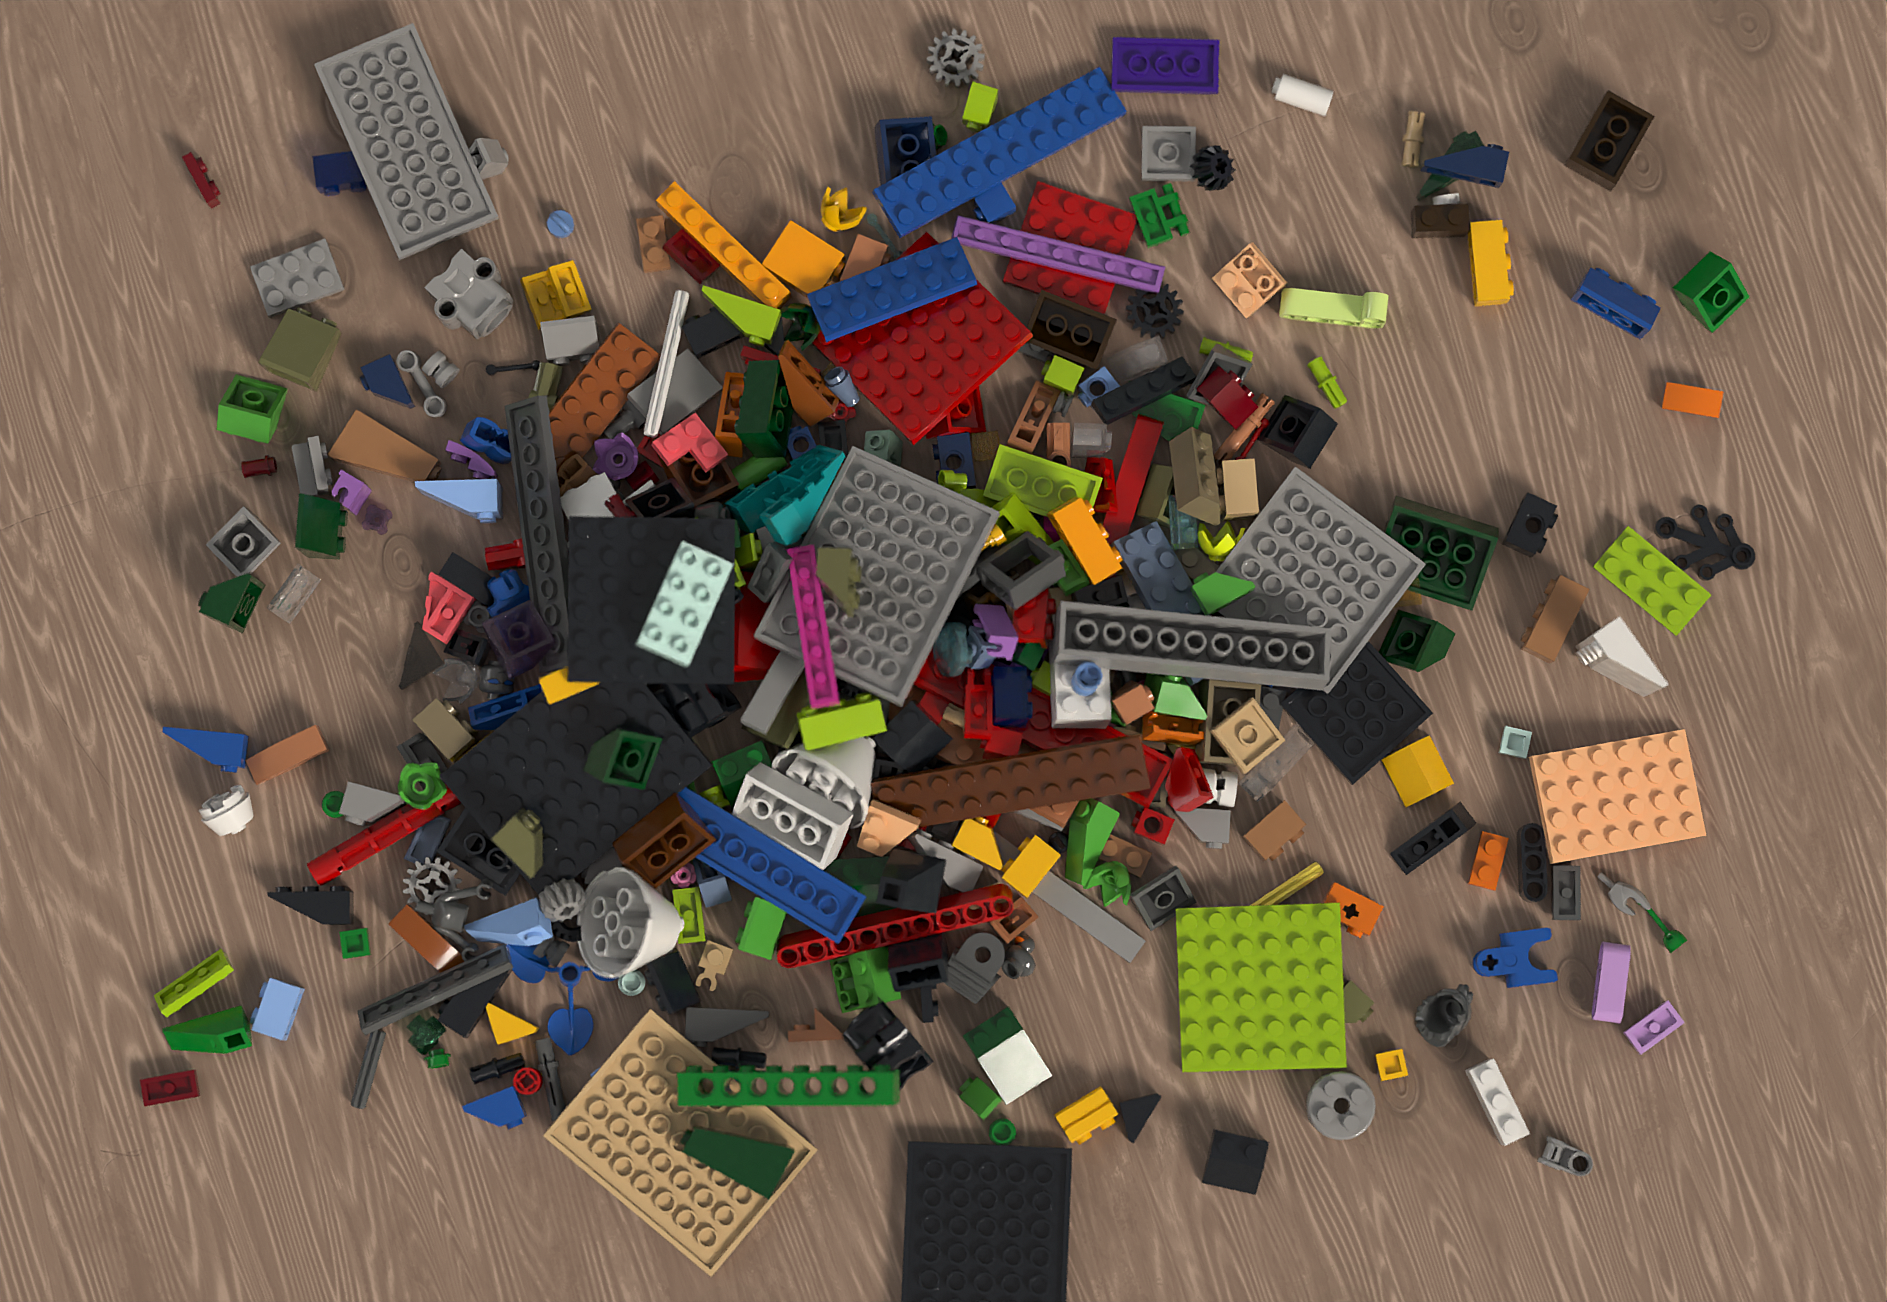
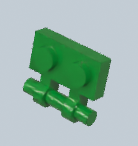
M1172 183L1162 186L1165 196L1159 198L1155 188L1129 197L1147 249L1173 240L1170 230L1172 228L1178 229L1180 237L1190 233L1187 226L1188 218L1181 210L1178 202L1180 197L1178 192L1174 191ZM1163 206H1169L1173 218L1166 220L1162 209Z

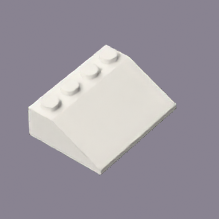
M1621 617L1603 626L1575 646L1578 650L1576 656L1584 666L1588 664L1591 669L1643 697L1668 685Z

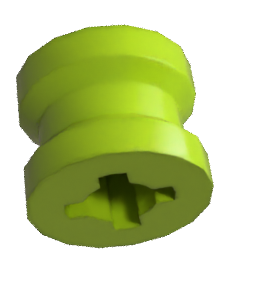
M722 785L699 793V795L722 809L730 805L728 799L724 798Z

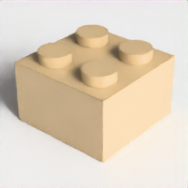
M1255 458L1222 461L1219 468H1216L1217 486L1220 488L1219 503L1222 522L1255 519L1259 513Z

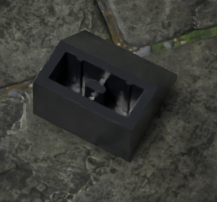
M680 951L646 964L648 970L644 971L650 986H656L659 995L655 996L661 1011H667L668 1014L672 1015L686 1009V1007L701 1002Z

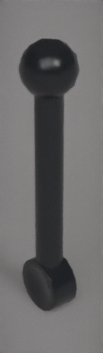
M534 360L528 364L500 367L490 364L486 367V373L493 376L496 372L531 368L537 371L540 361Z

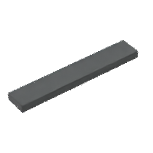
M503 944L358 1010L362 1032L365 1035L370 1034L512 969L513 964L506 944Z

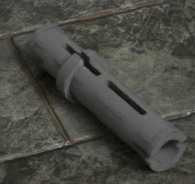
M549 1037L536 1040L534 1044L536 1045L540 1063L537 1067L538 1071L541 1070L551 1121H555L566 1109L557 1069L559 1061L555 1060L552 1039Z

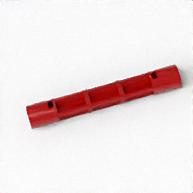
M445 784L447 792L429 808L424 810L417 809L410 804L403 806L308 862V869L318 885L323 886L340 876L343 871H348L444 814L446 810H451L461 804L460 800Z

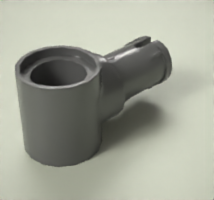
M630 400L623 405V411L620 413L621 416L604 430L609 439H614L621 432L625 434L631 428L634 430L636 427L638 429L645 427L646 418Z

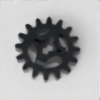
M1169 284L1160 288L1157 296L1151 299L1143 297L1156 293L1136 288L1134 290L1136 297H1128V301L1133 305H1128L1125 308L1126 312L1131 313L1126 320L1127 322L1134 321L1131 330L1136 331L1140 329L1141 338L1148 333L1150 334V340H1154L1156 334H1159L1161 339H1165V331L1173 334L1175 330L1172 325L1180 326L1181 321L1176 317L1183 316L1184 310L1178 309L1183 301L1180 299L1175 300L1178 293L1176 290L1171 293L1168 292ZM1166 299H1167V300L1170 302V304H1171L1172 313H1171L1170 310H1168V309L1166 308V305H1165V300H1166ZM1154 306H1158L1159 313H1156L1155 316H1152L1150 314L1151 309H1153ZM1137 309L1143 313V323L1138 318ZM1160 322L1165 324L1164 326L1157 328L1152 327L1153 324Z

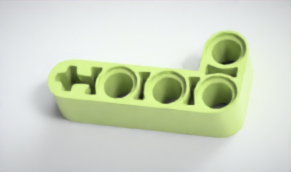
M1284 288L1281 292L1279 317L1364 328H1383L1386 323L1389 295L1379 292H1366L1363 296Z

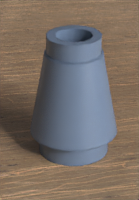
M839 366L833 368L825 375L826 387L847 407H852L858 403L860 397L852 383L848 370H844L843 367Z

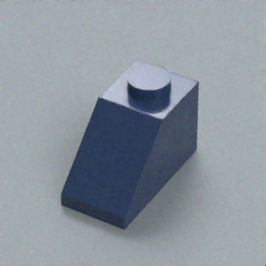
M390 354L360 367L363 375L359 378L366 391L371 390L379 398L410 409L415 407L397 365Z

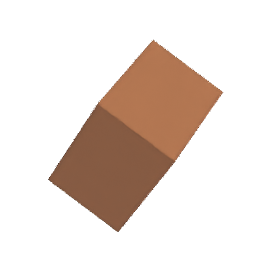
M1022 897L1013 903L1014 908L1009 916L992 920L989 923L1006 944L1038 918V915Z

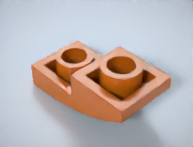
M1667 382L1662 409L1719 418L1724 392Z

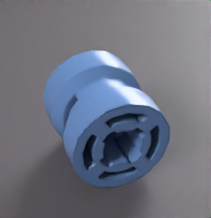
M1086 662L1081 664L1071 678L1073 691L1080 696L1092 695L1102 681L1101 669L1094 663Z

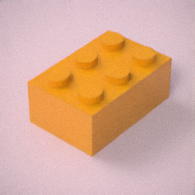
M1073 497L1046 513L1060 539H1063L1089 578V584L1095 585L1122 569L1119 564L1122 558L1115 547L1108 545L1106 538L1109 536L1103 525L1094 521L1092 515L1095 514V511L1087 499L1084 501L1081 497Z

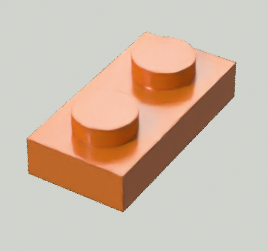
M1481 831L1468 884L1492 891L1496 890L1509 838Z

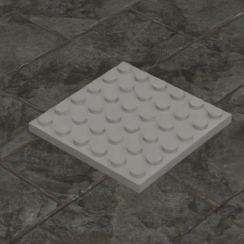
M1295 466L1216 571V573L1251 581L1256 586L1255 589L1219 610L1218 613L1225 618L1330 628L1329 682L1322 689L1326 694H1329L1426 564Z

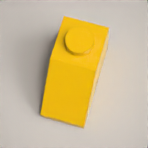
M985 817L964 820L952 846L1001 870L1004 862L993 828L988 825L989 820Z

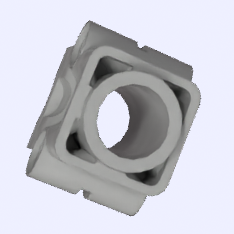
M463 249L452 258L448 269L443 274L434 277L424 287L430 294V297L436 302L434 306L435 314L444 327L454 330L463 326L476 339H479L481 336L485 337L494 331L512 309L513 299L500 285L502 280L501 274L494 262L487 257L473 260ZM492 271L489 276L482 277L485 272ZM454 310L452 315L445 316L447 311Z

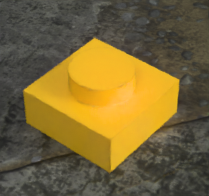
M1402 1049L1374 1054L1380 1081L1408 1076Z

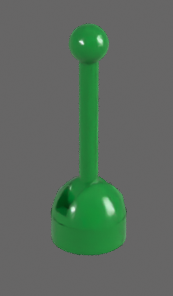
M1652 908L1646 910L1665 933L1663 943L1670 954L1687 941L1680 931L1669 930Z

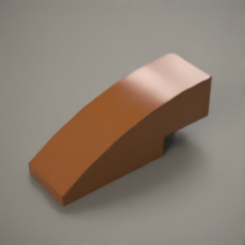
M407 904L388 923L440 973L465 962L462 959V954L415 911L411 905Z

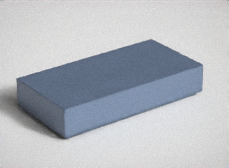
M440 815L418 828L404 859L413 863L419 860L423 865L425 864V858L429 856L431 862H434L437 855L436 851L442 844L452 820Z

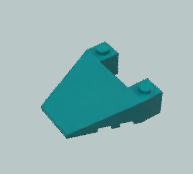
M818 445L790 462L792 467L779 474L776 471L768 474L767 476L770 480L758 487L751 484L727 501L725 505L728 507L733 518L737 520L740 530L756 533L757 529L766 526L775 542L784 545L793 544L809 528L845 458V454L843 451Z

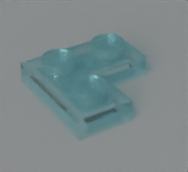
M1169 495L1171 549L1197 548V520L1200 519L1178 511L1176 495Z

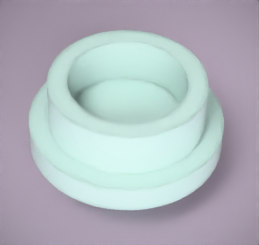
M635 969L618 978V987L625 995L635 996L644 989L645 978L640 971Z

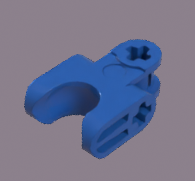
M1540 928L1499 934L1501 947L1481 950L1475 954L1473 958L1474 970L1477 974L1486 977L1505 975L1507 988L1556 982L1558 974L1555 970H1539L1531 965L1528 958L1529 949L1535 943L1547 941L1551 938V929ZM1487 955L1488 959L1494 961V965H1491L1489 969L1488 966H1483L1482 961L1487 960Z

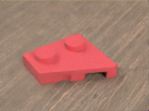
M430 572L428 578L430 581L429 594L426 596V615L423 619L422 630L447 645L476 599L435 573Z

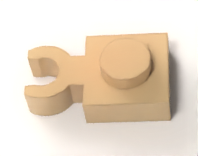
M708 940L698 965L706 969L704 973L697 977L696 986L700 987L702 980L709 978L712 982L709 990L714 991L717 987L716 973L725 975L733 949Z

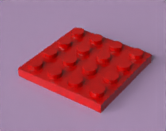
M1037 181L1020 231L1125 257L1137 218L1135 214ZM1010 258L1003 279V283L1038 295L1043 290L1104 315L1115 283L1015 258Z

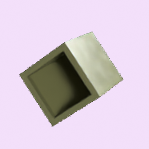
M288 308L258 363L269 373L317 392L342 333L336 328L337 323L322 317L321 321L311 318L312 313L302 308H297L296 311Z

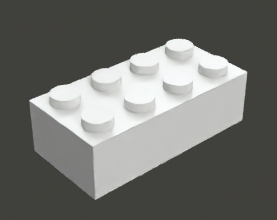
M1052 615L1051 623L1054 624L1055 632V615ZM1054 638L1049 640L1052 728H1106L1111 721L1109 669L1100 668L1102 681L1092 695L1080 696L1071 687V678L1079 666L1053 664Z
M761 762L746 774L732 811V815L822 870L837 858L853 817L852 812Z

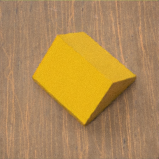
M1430 735L1381 759L1405 808L1454 784Z

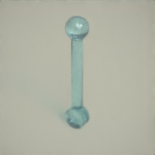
M875 214L868 215V224L875 227L894 253L893 258L896 260L903 252L897 250L878 224L877 216Z

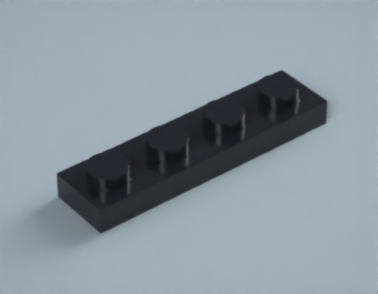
M1181 356L1093 399L1091 406L1104 425L1107 426L1192 384L1197 376L1184 357Z

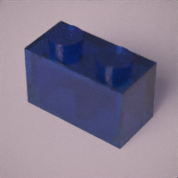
M352 151L312 156L316 188L320 193H324L325 196H334L340 194L342 190L350 189L351 192L367 190V185Z
M994 667L991 674V685H993V725L1005 728H1025L1028 719L1033 717V703L1028 702V693L1032 691V678L1027 676V667Z

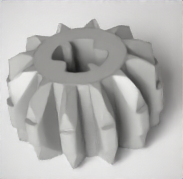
M562 879L560 882H554L551 886L544 887L545 891L539 894L540 909L551 922L557 920L563 922L565 919H571L572 916L579 915L581 913L580 910L586 907L583 887L576 883L574 879L568 881Z

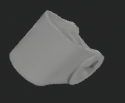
M1549 1136L1546 1137L1547 1145L1542 1157H1538L1537 1162L1575 1176H1585L1591 1172L1593 1161L1590 1155ZM1577 1156H1582L1586 1161V1167L1580 1172H1577L1572 1165L1574 1158Z

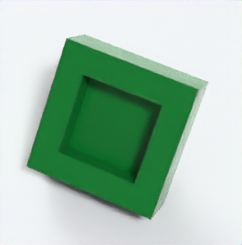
M368 928L339 932L343 959L371 955Z

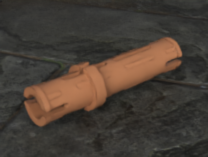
M1263 393L1260 394V397L1255 402L1258 408L1236 430L1234 429L1216 453L1213 454L1214 459L1218 460V463L1221 464L1222 461L1230 460L1255 427L1259 428L1262 424L1260 421L1275 404L1273 400H1268L1269 397Z

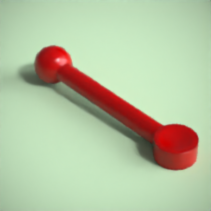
M1262 418L1260 421L1262 424L1257 428L1242 454L1234 460L1245 459L1263 428L1269 425V421L1266 418Z

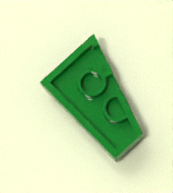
M1170 394L1131 414L1136 418L1138 414L1163 421L1164 424L1160 435L1170 441L1190 427L1198 429L1205 405Z

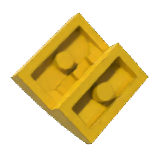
M574 260L548 267L546 271L523 277L520 280L538 330H541L540 322L575 318L592 310Z

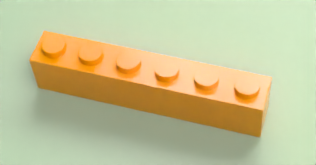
M675 181L656 199L657 206L678 227L683 228L720 264V267L758 303L780 309L791 298L790 291Z

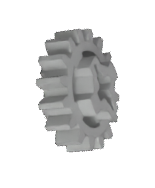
M953 29L951 36H948L944 31L942 32V40L938 38L933 39L936 47L928 48V53L933 56L927 57V63L934 64L929 68L930 74L937 72L936 81L939 82L944 79L945 87H948L951 82L955 83L956 89L959 88L960 82H964L966 86H969L970 77L975 80L978 79L976 70L983 71L984 65L979 62L985 60V54L978 53L982 50V44L974 45L976 37L966 38L967 31L965 30L961 35H957L956 29ZM955 43H961V44H964V45H966V46L962 47V46L956 45ZM944 47L945 56L938 60L939 52ZM955 54L957 58L960 57V62L956 63L955 60H951V56ZM974 57L971 68L967 70L966 63ZM946 71L954 72L957 75L949 74Z
M427 856L423 865L417 860L415 862L417 869L409 868L407 870L411 878L403 879L404 883L409 884V887L405 888L403 893H410L411 895L407 903L415 901L418 904V901H422L417 896L415 888L420 889L424 894L425 899L423 902L434 904L435 898L440 894L461 890L456 887V884L461 883L462 878L454 877L458 869L450 870L448 868L451 863L449 860L444 865L441 864L439 856H437L435 862H431L430 857ZM431 868L428 876L424 878L417 877L424 869ZM441 870L447 874L451 884L444 882L440 876ZM431 879H435L436 885L442 887L435 889L434 893L429 892V887L425 886V883H429Z

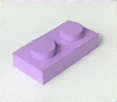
M1667 1000L1623 1033L1638 1054L1641 1055L1685 1022Z

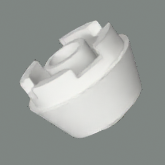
M241 785L230 787L232 793L226 792L220 796L216 794L201 805L203 807L199 810L203 817L201 821L219 836L240 832L246 827L245 824L254 817L250 794L246 793Z

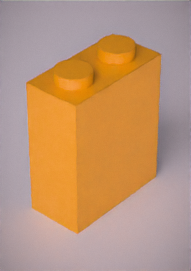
M790 220L762 265L778 280L808 298L807 294L830 286L829 283L833 277H839L842 274L846 263H844V253Z

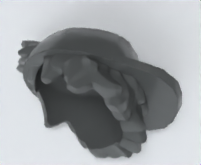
M1459 984L1457 989L1440 990L1433 996H1427V999L1422 1001V1005L1417 1007L1415 1021L1418 1023L1416 1026L1422 1037L1429 1044L1437 1048L1444 1047L1469 1023L1472 1015L1471 1002L1473 992H1469L1467 984Z

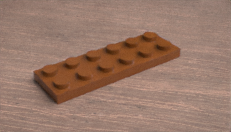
M619 322L549 411L557 472L561 465L575 454H578L581 458L585 456L595 440L599 438L627 402L628 393L641 384L660 359L661 355Z

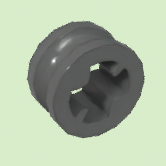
M1062 390L1052 413L1060 412L1062 417L1065 418L1074 395L1067 396L1065 391Z

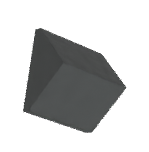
M1216 343L1186 396L1189 399L1209 404L1196 388L1218 366L1227 373L1232 370L1242 380L1239 384L1241 386L1253 364Z
M1177 865L1130 894L1132 903L1150 931L1175 917L1176 908H1189L1197 903Z

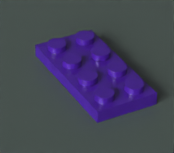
M1113 37L1112 91L1218 95L1219 40Z

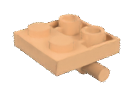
M1253 242L1247 245L1212 277L1246 319L1254 314L1273 295L1282 291L1287 284L1285 279Z

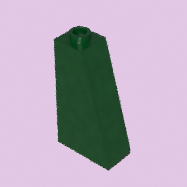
M694 1125L692 1131L687 1129L680 1140V1144L683 1145L682 1153L767 1199L771 1197L795 1153V1149L789 1145Z

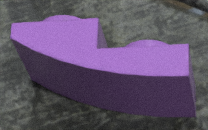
M448 440L445 450L451 455L450 459L466 464L467 460H469L468 469L474 473L473 478L497 479V473L482 457L467 447Z

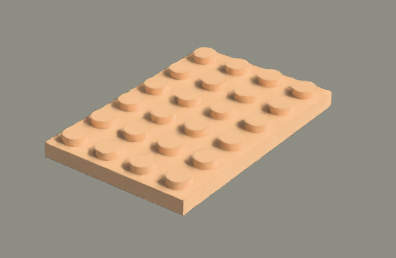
M1685 729L1529 757L1550 864L1707 836Z

